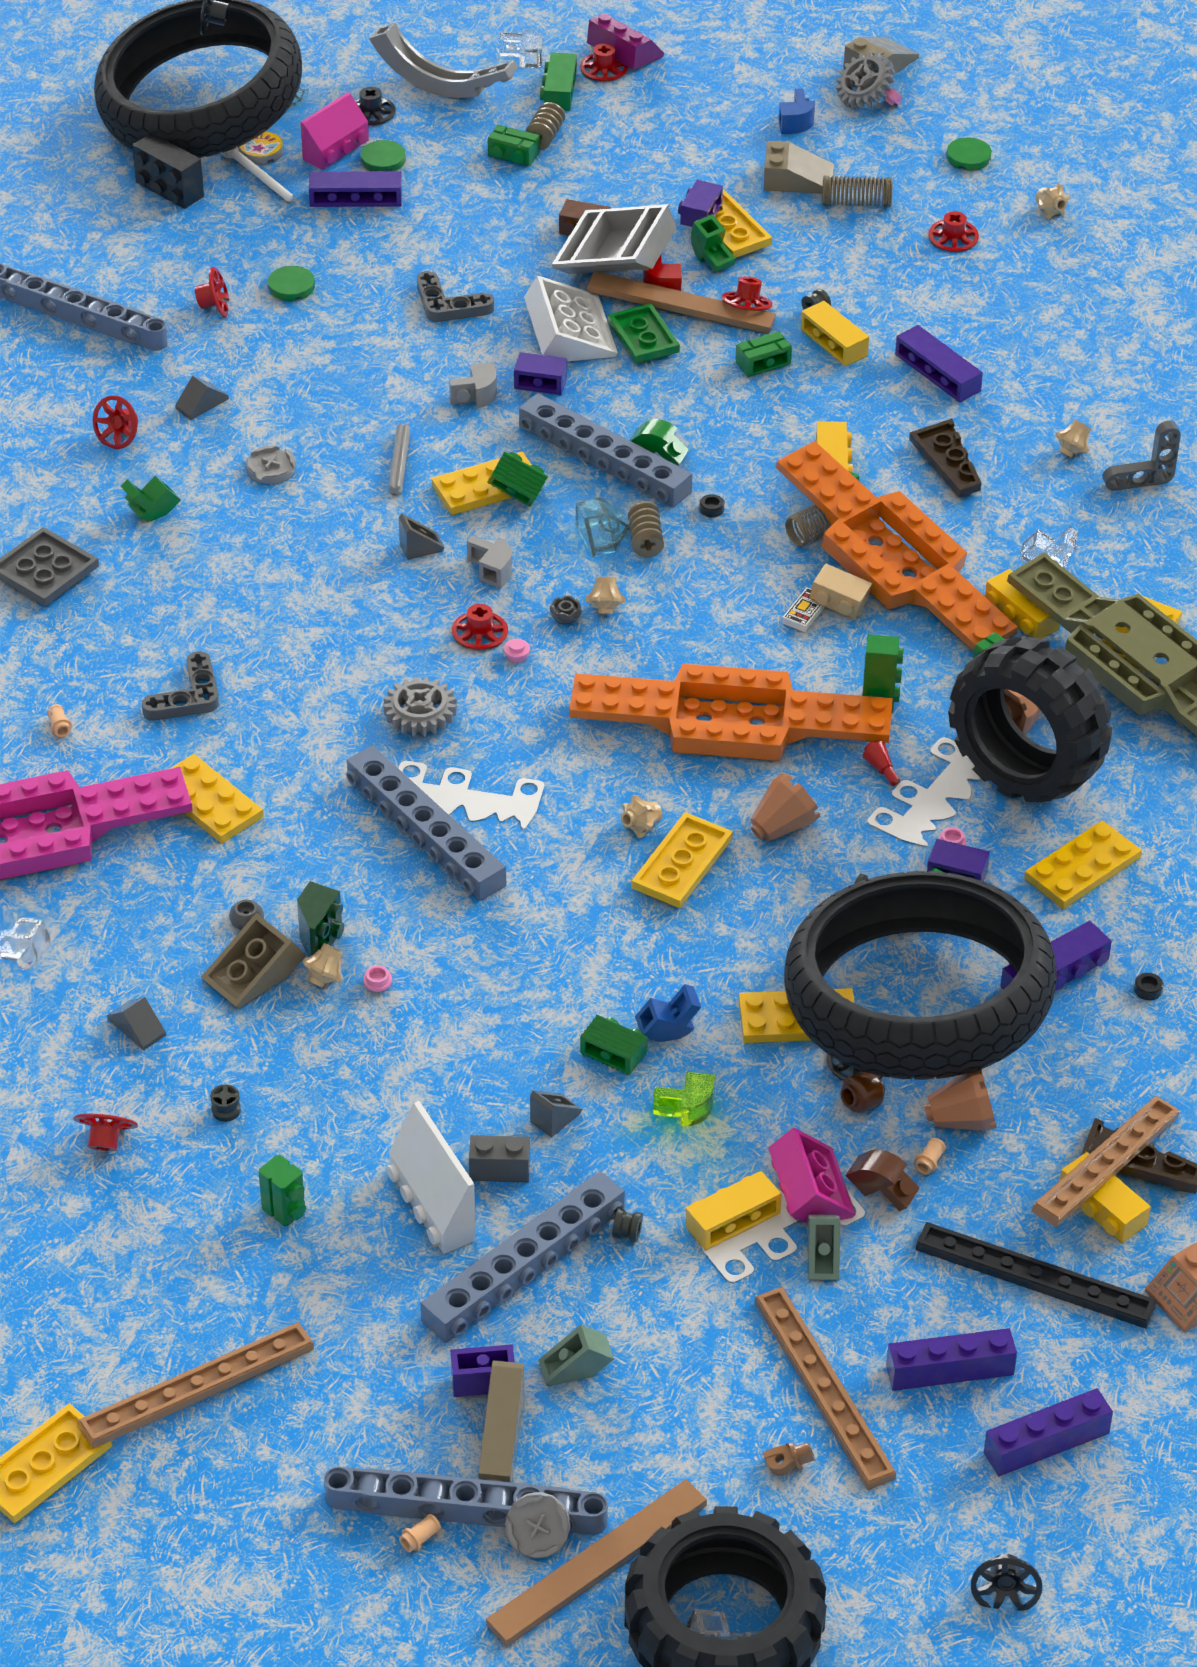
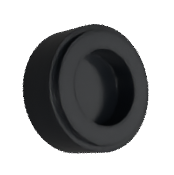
M715 494L703 496L699 504L701 514L706 517L722 515L725 506L724 499Z
M1142 973L1136 977L1134 992L1139 998L1155 1000L1161 996L1163 981L1158 975Z

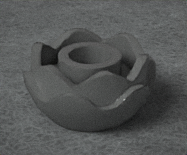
M567 595L554 599L553 603L550 604V613L559 623L570 624L580 617L582 608L577 599Z
M246 899L232 906L229 918L235 928L242 930L256 913L264 918V912L257 902Z

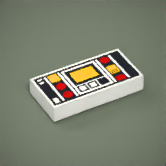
M806 587L783 616L782 624L806 632L825 607L810 598L811 589Z

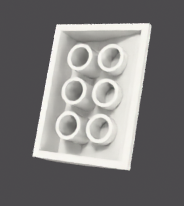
M537 275L524 299L542 355L567 358V362L616 357L618 352L599 295Z
M417 1101L413 1104L389 1151L387 1172L391 1181H397L400 1186V1192L406 1203L410 1202L413 1206L414 1215L418 1223H424L431 1243L433 1245L437 1244L442 1253L446 1254L476 1241L474 1183L420 1101Z

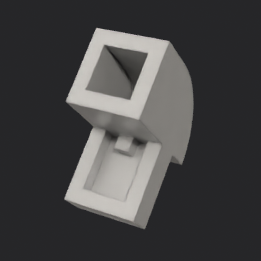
M494 362L470 365V377L449 380L451 405L475 402L476 407L480 408L490 404L496 398L497 373Z
M472 535L467 540V560L479 564V581L501 589L512 575V549L510 545L501 538H498L495 543H491Z

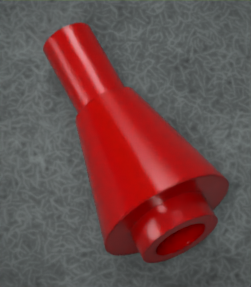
M872 741L866 745L862 754L863 759L881 774H884L891 786L899 784L901 780L893 770L885 742Z

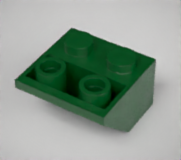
M309 881L297 899L299 935L308 957L321 949L323 943L332 946L336 939H340L344 931V923H342L343 904H341L340 891Z

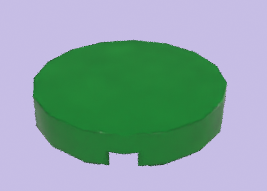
M970 137L958 138L948 145L946 158L956 168L961 166L965 167V170L968 171L979 170L989 164L992 150L986 142L980 139Z
M377 140L363 147L361 150V161L364 168L369 171H386L390 169L391 171H397L406 162L405 149L394 141Z
M284 266L270 274L268 287L274 297L285 301H295V298L301 297V299H304L313 293L315 279L312 272L304 267Z

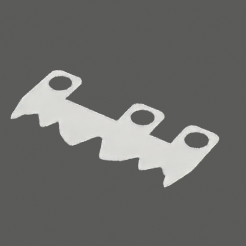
M946 737L940 738L931 748V753L951 762L928 789L909 780L901 781L892 791V795L912 805V807L904 816L885 807H879L868 818V823L901 840L928 846V843L922 839L921 831L936 830L935 825L930 820L946 819L956 814V811L946 801V798L970 799L971 787L967 779H980L972 770L975 767L967 755L962 757L955 741ZM943 743H949L955 747V752L951 755H944L938 751V747ZM904 786H912L917 790V795L913 798H905L900 794V789ZM880 813H887L892 816L893 821L889 825H880L876 822L875 818Z
M403 761L398 768L403 772V769L407 766H417L420 769V774L416 777L408 778L448 814L452 813L458 806L464 805L470 821L484 819L497 813L500 821L516 816L520 820L523 829L537 812L544 789L542 781L521 778L516 783L513 796L467 790L472 776L469 770L447 768L444 771L440 785L422 783L427 770V766L424 763ZM453 772H460L464 774L465 780L460 784H452L448 781V776ZM525 783H533L538 787V790L533 795H525L521 792L520 788Z
M780 1191V1214L706 1251L702 1247L704 1253L729 1282H736L753 1273L754 1267L740 1250L756 1242L773 1260H779L796 1251L797 1245L783 1228L799 1221V1219L792 1218L786 1209L787 1202L782 1191ZM849 1191L848 1194L852 1205L856 1208V1215L849 1219L840 1220L841 1225H848L865 1215V1210ZM774 1238H782L788 1243V1248L782 1253H775L769 1249V1242ZM730 1260H740L744 1263L745 1270L739 1275H732L726 1271L725 1266Z

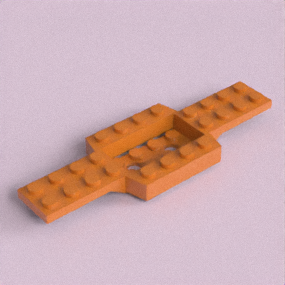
M816 441L777 461L776 469L827 516L831 527L824 532L821 547L850 574L871 582L870 593L886 608L893 609L906 604L926 607L973 651L978 642L983 639L986 640V637L994 632L1004 639H1008L1017 633L1018 626L959 573L964 567L967 552L902 492L897 491L876 497ZM881 517L900 536L893 534L879 518ZM901 537H902L903 539H905L915 550H917V551H918L927 561H929L935 568H933L932 566L927 565V564L919 557V554H918L916 551L911 550L907 545H905V544L902 542ZM878 539L882 542V545H871L869 540ZM904 570H911L916 573V576H904L902 572Z
M683 663L674 681L575 673L569 718L650 724L669 735L672 751L676 753L780 761L788 744L806 737L871 742L883 741L889 743L893 698L794 691L789 673L786 671ZM696 698H701V699H714V701H713V702H704V701H699V700L696 699ZM722 700H726V701H739V702H741V703H739V704H729V703H725V702L722 701ZM749 702H752V703H764V704H768V705H766V706H755V705H752V704L749 703ZM704 715L710 717L711 720L703 721L697 720V718ZM752 720H761L764 724L754 725L750 724Z

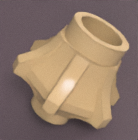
M1057 184L1052 188H1041L1036 193V203L1040 209H1043L1045 218L1051 219L1054 215L1065 214L1064 210L1067 206V201L1070 200V195L1064 193V185Z
M1074 419L1072 424L1055 435L1060 442V446H1062L1059 451L1071 458L1074 454L1088 453V438L1091 428Z
M596 577V584H594L591 593L585 597V602L592 604L598 609V614H613V609L622 603H626V598L620 593L615 577Z
M638 795L631 796V802L622 805L624 811L621 815L622 824L625 828L632 829L637 838H643L646 831L652 830L653 825L662 819L660 805L655 801H644Z
M323 943L321 949L314 955L304 958L302 962L307 967L310 975L308 981L324 988L326 983H341L343 979L341 974V958L344 953Z

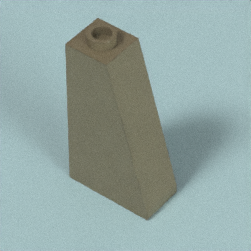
M492 1362L478 1472L479 1479L513 1482L525 1401L524 1363Z

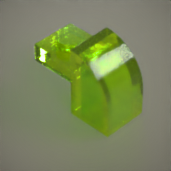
M686 1072L684 1089L655 1087L653 1114L681 1117V1126H693L703 1122L708 1118L713 1109L716 1074Z

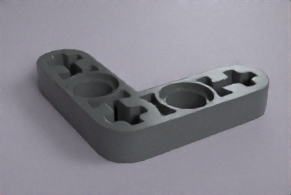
M424 271L417 276V289L426 316L433 322L483 316L494 311V297L489 293L445 298L436 273Z
M1167 420L1157 426L1151 461L1114 465L1107 468L1102 475L1106 487L1111 491L1165 484L1171 481L1175 475L1181 438L1177 424ZM1171 449L1167 455L1160 456L1163 450ZM1137 472H1144L1141 477L1133 478Z
M196 651L187 657V670L191 689L153 694L142 700V712L146 719L162 720L209 713L218 708V691L211 660L207 653ZM201 663L202 669L198 670L197 664ZM206 679L209 681L206 684L196 683L198 680ZM208 694L209 700H205L203 695ZM178 701H185L187 703L183 706L174 705Z

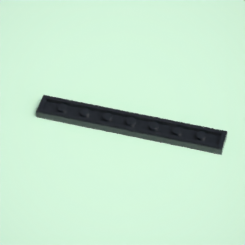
M926 1222L916 1243L915 1250L1145 1329H1147L1156 1307V1299Z

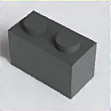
M470 1135L469 1177L472 1181L529 1182L530 1137Z

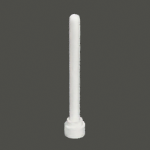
M238 147L220 153L225 158H234L287 202H291L294 199L292 193L244 156Z

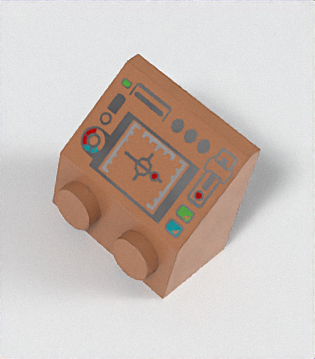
M1197 1242L1173 1255L1145 1289V1292L1151 1298L1157 1300L1156 1304L1184 1333L1197 1326Z

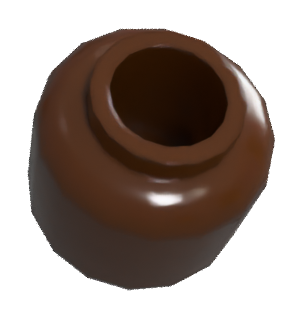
M862 1072L845 1079L840 1093L841 1099L850 1110L862 1113L877 1108L882 1104L885 1087L877 1075Z

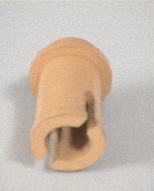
M58 704L50 706L51 710H47V715L51 721L50 729L52 733L58 737L67 736L72 729V724L66 718L63 707Z
M931 1138L923 1152L915 1157V1169L923 1175L935 1172L937 1162L946 1150L945 1143L938 1138Z
M428 1514L410 1529H403L399 1541L406 1551H419L421 1544L434 1534L440 1532L441 1525L434 1515Z

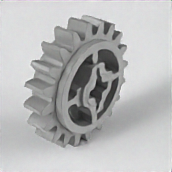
M871 51L865 57L862 53H860L858 59L852 57V63H845L846 69L839 71L842 77L836 78L838 85L835 87L838 91L837 94L845 105H850L852 109L857 105L860 109H863L865 104L870 108L872 102H880L879 98L881 96L886 98L885 91L892 90L889 83L895 82L893 75L896 74L893 64L885 55L881 56L879 52L873 55ZM877 69L879 73H875L873 70ZM852 87H856L857 91H852Z
M414 677V680L411 682L404 679V685L401 686L395 683L394 690L388 689V696L384 697L383 708L387 723H392L393 729L401 727L402 734L407 731H411L412 736H415L417 732L426 736L429 731L437 734L438 727L445 730L446 723H453V716L457 715V698L454 697V691L448 690L447 684L439 686L438 679L430 682L428 677H425L424 680Z

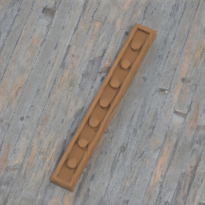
M594 271L587 291L642 305L652 303L655 308L765 334H770L776 319V313L738 309L721 300Z
M1155 1096L1035 1202L1031 1212L1057 1228L1178 1118L1180 1110Z
M779 1287L755 1296V1305L866 1489L869 1490L895 1480L896 1472L784 1288Z
M297 1322L77 1420L78 1428L91 1448L94 1449L314 1350V1342L300 1323Z
M685 1479L486 1618L487 1627L506 1647L638 1555L640 1547L660 1527L670 1531L672 1521L676 1517L696 1509L698 1512L707 1506V1499Z

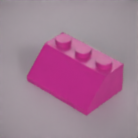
M348 92L300 122L303 160L321 170H324L369 140L368 120L352 95Z
M793 1127L768 1148L772 1158L771 1164L780 1182L779 1188L787 1202L786 1209L792 1218L799 1219L808 1224V1214L839 1215L840 1220L849 1219L856 1215L832 1147Z

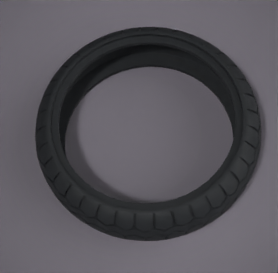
M184 0L177 2V4L165 6L142 17L124 30L111 43L98 65L94 83L96 107L104 125L119 142L132 150L134 143L150 133L167 140L198 158L214 156L248 143L272 127L285 114L300 86L302 77L301 51L296 37L287 23L274 11L250 0H216L230 4L227 23L225 26L209 22L204 35L200 34L199 30L204 0ZM232 45L255 49L268 56L261 70L247 84L234 93L203 106L183 110H154L129 101L136 86L152 70L176 56L193 50L211 46Z
M925 871L899 872L877 876L852 884L834 893L814 908L800 924L788 948L784 968L785 991L790 1009L801 1029L818 1047L838 1061L858 1070L884 1077L912 1080V1078L914 1080L934 1079V1077L941 1079L964 1075L986 1068L1011 1055L1024 1045L1043 1023L1053 1002L1057 981L1056 961L1052 944L1039 920L1026 906L1012 895L986 882L962 875L928 871V873H925ZM908 932H936L973 940L1001 955L1017 972L1015 978L1003 991L986 1002L960 1012L933 1017L895 1016L864 1008L841 996L823 978L833 963L857 946L884 936Z

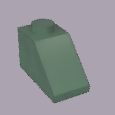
M808 1214V1279L839 1280V1215Z
M579 1325L538 1359L546 1385L553 1386L593 1377L612 1362L614 1357L605 1334L584 1325Z

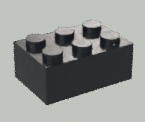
M152 133L132 145L136 183L183 209L188 208L204 197L200 158Z

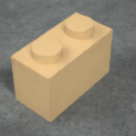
M825 563L813 582L810 598L814 599L816 603L824 605V607L856 620L868 601L872 583Z

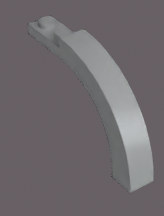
M396 23L379 27L369 37L376 51L396 73L415 86L440 96L451 98L478 96L484 88L493 85L495 82L501 81V83L512 79L513 73L519 68L515 60L474 71H457L442 67L430 61L413 48L403 36Z

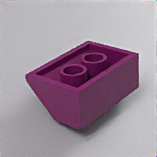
M604 13L589 19L587 44L593 47L602 43L611 44L615 47V60L634 70L664 57V52L651 39L631 29L626 24L615 20L610 15Z

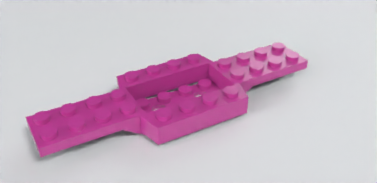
M176 767L83 787L78 786L68 770L0 784V819H4L0 822V837L7 839L6 843L0 844V880L91 861L92 843L112 828L192 812V803L181 768ZM58 808L56 811H53V812H48V813H41V812H39V811H43V810ZM32 813L29 817H24V818H19V819L10 818V817H15V816H19V815H24V814ZM52 826L61 828V831L48 833L46 830Z

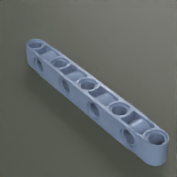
M0 264L1 298L150 350H162L167 346L166 323L160 318L44 277Z
M333 1467L324 1475L325 1501L330 1507L335 1509L424 1519L426 1515L432 1514L438 1521L505 1527L509 1509L518 1498L528 1493L543 1492L553 1495L563 1503L569 1514V1533L596 1535L602 1533L608 1524V1502L602 1494L596 1492L372 1468Z

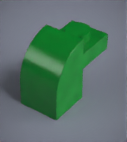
M712 214L693 223L691 244L699 262L706 261L716 273L734 265L736 258L723 244L726 230Z
M652 419L645 422L636 429L629 440L652 453L657 452L662 458L677 466L689 451L674 435L677 427L661 419Z
M154 476L142 490L128 479L121 485V488L127 493L125 499L129 502V507L144 521H153L167 515L181 501L175 492L157 476Z

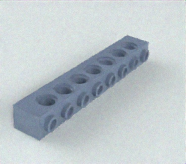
M539 393L519 407V427L673 508L692 493L691 472Z
M371 745L347 759L346 776L350 784L357 786L367 800L373 801L385 816H389L396 822L397 827L402 832L405 831L411 836L418 847L425 849L434 862H439L451 878H456L463 885L467 893L473 894L479 901H482L507 886L506 867L377 748Z
M601 1171L597 1172L420 1302L421 1321L445 1343L453 1337L461 1335L469 1325L477 1319L484 1318L493 1307L500 1302L507 1301L516 1290L523 1285L531 1283L536 1275L544 1269L551 1268L560 1257L567 1252L574 1251L583 1240L590 1235H595L603 1225L611 1219H615L618 1208L625 1209V1191Z

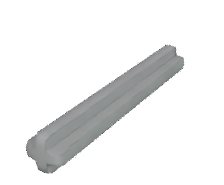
M399 424L396 429L388 486L389 493L392 495L402 493L410 437V426L408 424Z

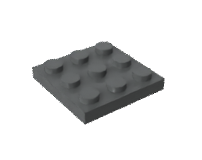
M42 527L0 558V580L43 606H47L98 568L99 561L95 556Z

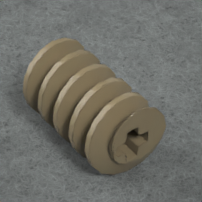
M544 103L539 107L525 131L540 136V150H545L549 147L565 120L564 110L555 103Z
M639 502L632 506L628 512L632 548L640 556L653 557L658 555L664 548L659 509L653 502Z

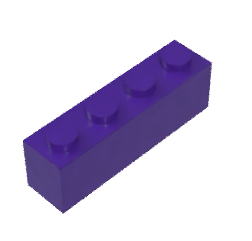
M401 171L310 172V207H402Z
M919 325L896 336L895 355L959 403L981 392L983 372Z
M1090 920L1051 941L1057 969L1055 991L1073 979L1081 978L1091 969L1104 965L1109 960L1112 940ZM1011 964L1002 968L1000 987L1003 990L1017 975Z
M1010 1328L888 1344L886 1368L892 1391L1012 1376L1015 1372L1017 1350Z
M1096 1388L987 1430L983 1453L998 1477L1109 1434L1113 1411L1099 1389Z

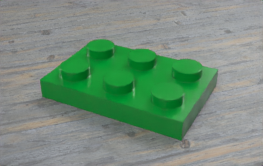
M652 303L608 314L609 325L635 364L680 352V344Z

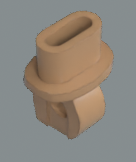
M808 1442L795 1446L794 1443H786V1445L763 1452L764 1459L771 1472L775 1475H785L796 1467L798 1470H802V1464L815 1461L813 1450Z

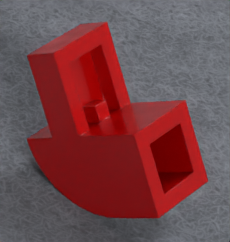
M660 255L652 269L643 270V282L681 291V264H662V257Z

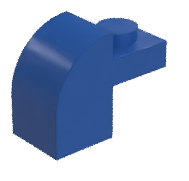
M804 88L795 89L794 102H779L781 134L801 133L813 126L815 101H809V97H805Z
M684 984L669 1003L650 998L635 1016L639 1030L649 1040L657 1042L681 1039L694 1030L691 1019L701 1009L694 986Z

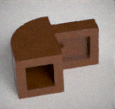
M871 1150L859 1155L845 1175L864 1196L880 1190L899 1211L909 1206L920 1188L903 1171L907 1163L895 1154L884 1150Z

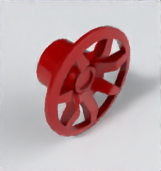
M607 43L596 45L593 48V54L585 57L580 63L581 72L586 77L597 81L616 80L624 76L628 70V66L615 61V47ZM624 66V69L622 71L617 69L619 67ZM585 68H589V69H592V70H590L589 72H587V71L585 70ZM600 70L602 71L603 77H597L594 75H596ZM610 70L615 76L607 77L608 71Z
M958 211L946 213L944 219L934 223L928 232L929 240L933 245L951 252L968 250L975 246L979 240V233L976 227L967 222L965 214ZM939 226L943 227L941 230H935ZM933 235H934V236H938V237H941V236H942V238H940L938 241H936V240L934 239ZM974 235L975 238L971 241L967 237ZM948 240H951L952 247H947L943 244H946ZM958 240H961L966 246L957 247Z
M211 267L209 270V283L195 286L196 300L201 309L216 306L220 315L226 318L228 312L224 311H228L229 308L222 299L229 301L228 290L219 270L216 267Z
M739 277L737 291L726 292L721 297L722 301L726 304L743 310L763 311L772 307V301L760 295L762 281L754 277ZM745 302V306L739 304Z
M111 395L99 401L94 409L92 418L97 438L102 444L113 449H122L129 446L134 440L138 428V417L134 408L126 399L120 396ZM108 401H117L115 410L109 406ZM102 406L105 413L109 415L108 417H98ZM98 423L108 425V428L102 434L99 431ZM113 432L115 445L105 440ZM125 434L129 436L128 439L121 444V435Z
M474 604L468 608L467 613L459 616L454 621L452 635L456 642L464 647L484 650L501 644L508 635V626L505 620L493 613L492 608L488 605ZM493 619L498 621L501 625L493 624ZM460 629L466 632L459 636L456 630ZM503 631L499 639L493 634V632ZM472 635L476 636V644L467 643L466 640H469ZM482 636H486L492 643L481 645Z
M85 1113L73 1117L74 1121L90 1126L87 1147L99 1151H117L120 1129L129 1130L138 1127V1123L114 1115Z

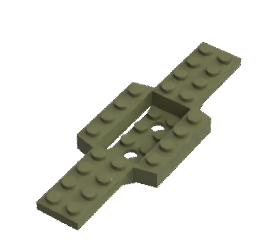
M1045 552L1008 575L1007 582L1071 633L1066 641L1065 649L1077 657L1075 662L1084 671L1089 669L1101 685L1139 716L1163 708L1197 735V639L1139 593L1123 599L1098 596ZM1115 627H1127L1130 632L1120 633ZM1099 638L1105 639L1107 642H1109L1112 646H1114V650H1112ZM1119 654H1123V655H1125L1128 659H1130V660L1133 662V665H1134L1135 667H1133L1130 663H1128V662H1127L1124 658H1122ZM1154 657H1164L1168 663L1159 664L1155 662ZM1137 669H1141L1144 672H1146L1149 676H1151L1153 682Z

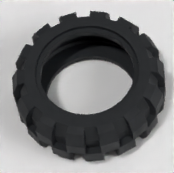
M1019 637L995 642L965 665L964 670L958 674L950 695L952 702L948 710L949 724L951 728L956 729L957 736L954 741L962 757L968 756L975 766L972 770L984 782L992 781L997 785V791L1008 797L1017 798L1023 795L1025 802L1052 801L1053 799L1064 798L1076 791L1103 765L1105 755L1109 751L1113 727L1107 725L1111 717L1107 697H1101L1097 690L1100 683L1089 669L1084 671L1075 662L1076 656L1063 647L1051 648L1047 640L1034 637L1021 639ZM1004 689L1023 695L1041 710L1053 730L1056 750L1048 749L1035 743L1017 727L1007 709Z
M715 1506L713 1514L700 1516L696 1509L680 1515L672 1521L670 1531L660 1527L640 1547V1555L630 1565L625 1582L624 1626L629 1631V1645L638 1662L643 1667H810L820 1649L821 1635L825 1631L827 1609L825 1604L826 1585L820 1566L814 1559L811 1560V1551L792 1530L783 1534L779 1531L780 1524L776 1519L758 1511H755L753 1517L738 1514V1507ZM714 1574H730L750 1579L765 1588L779 1604L781 1613L772 1624L754 1635L740 1639H716L699 1634L684 1625L671 1610L669 1602L683 1586L693 1580Z

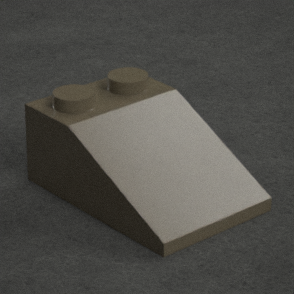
M858 37L845 46L844 64L852 63V57L858 59L860 53L865 57L869 51L873 55L879 52L881 56L885 55L890 60L896 73L919 58L918 53L887 37ZM873 70L875 73H879V70Z
M767 141L763 191L822 194L823 176H830L831 179L834 163L790 142Z
M256 913L201 978L239 1009L287 978L306 957V954Z

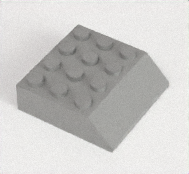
M669 205L585 210L553 261L552 267L567 274L579 273L581 275L593 273L594 271L606 273L609 271L626 272L629 270L652 269L676 230Z

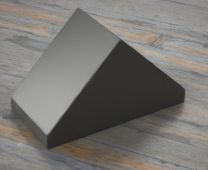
M192 375L175 404V408L192 420L228 400L229 395L214 384Z
M404 514L399 516V541L407 560L442 552L445 549L437 532Z
M145 997L129 1000L107 1015V1019L142 1050L147 1049L166 1036V1031Z
M533 1090L530 1095V1122L551 1138L579 1116L583 1110L562 1094Z

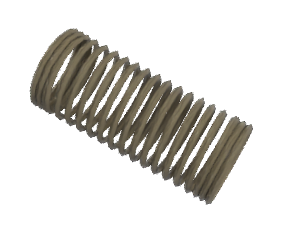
M824 175L822 204L831 205L833 184V205H835L837 185V205H839L841 186V205H843L845 187V205L847 206L849 189V205H852V190L853 205H856V191L858 190L857 205L859 206L862 186L863 206L866 183V206H868L869 184L870 206H872L873 184L874 206H876L877 185L878 206H880L881 186L882 206H891L893 179L887 176L885 179L883 177H873L871 179L869 176L867 180L865 176L863 181L862 176L859 180L858 176L856 179L854 176L852 179L850 176L848 178L846 176L844 178L842 176L839 178L838 176L835 178L832 176L830 179V176Z
M815 504L787 517L785 521L788 537L797 546L802 547L822 537L824 532L828 530L827 528L831 527L825 513L823 512L822 515V510H818ZM793 520H794V525H795L796 531H797L798 535L800 536V538H801L804 542H802V541L798 538V536L796 535V533H795V531H794V528H793ZM796 522L798 523L799 528H800V531H801L802 534L804 535V538H803L802 535L800 534V532H799V530H798V528H797Z

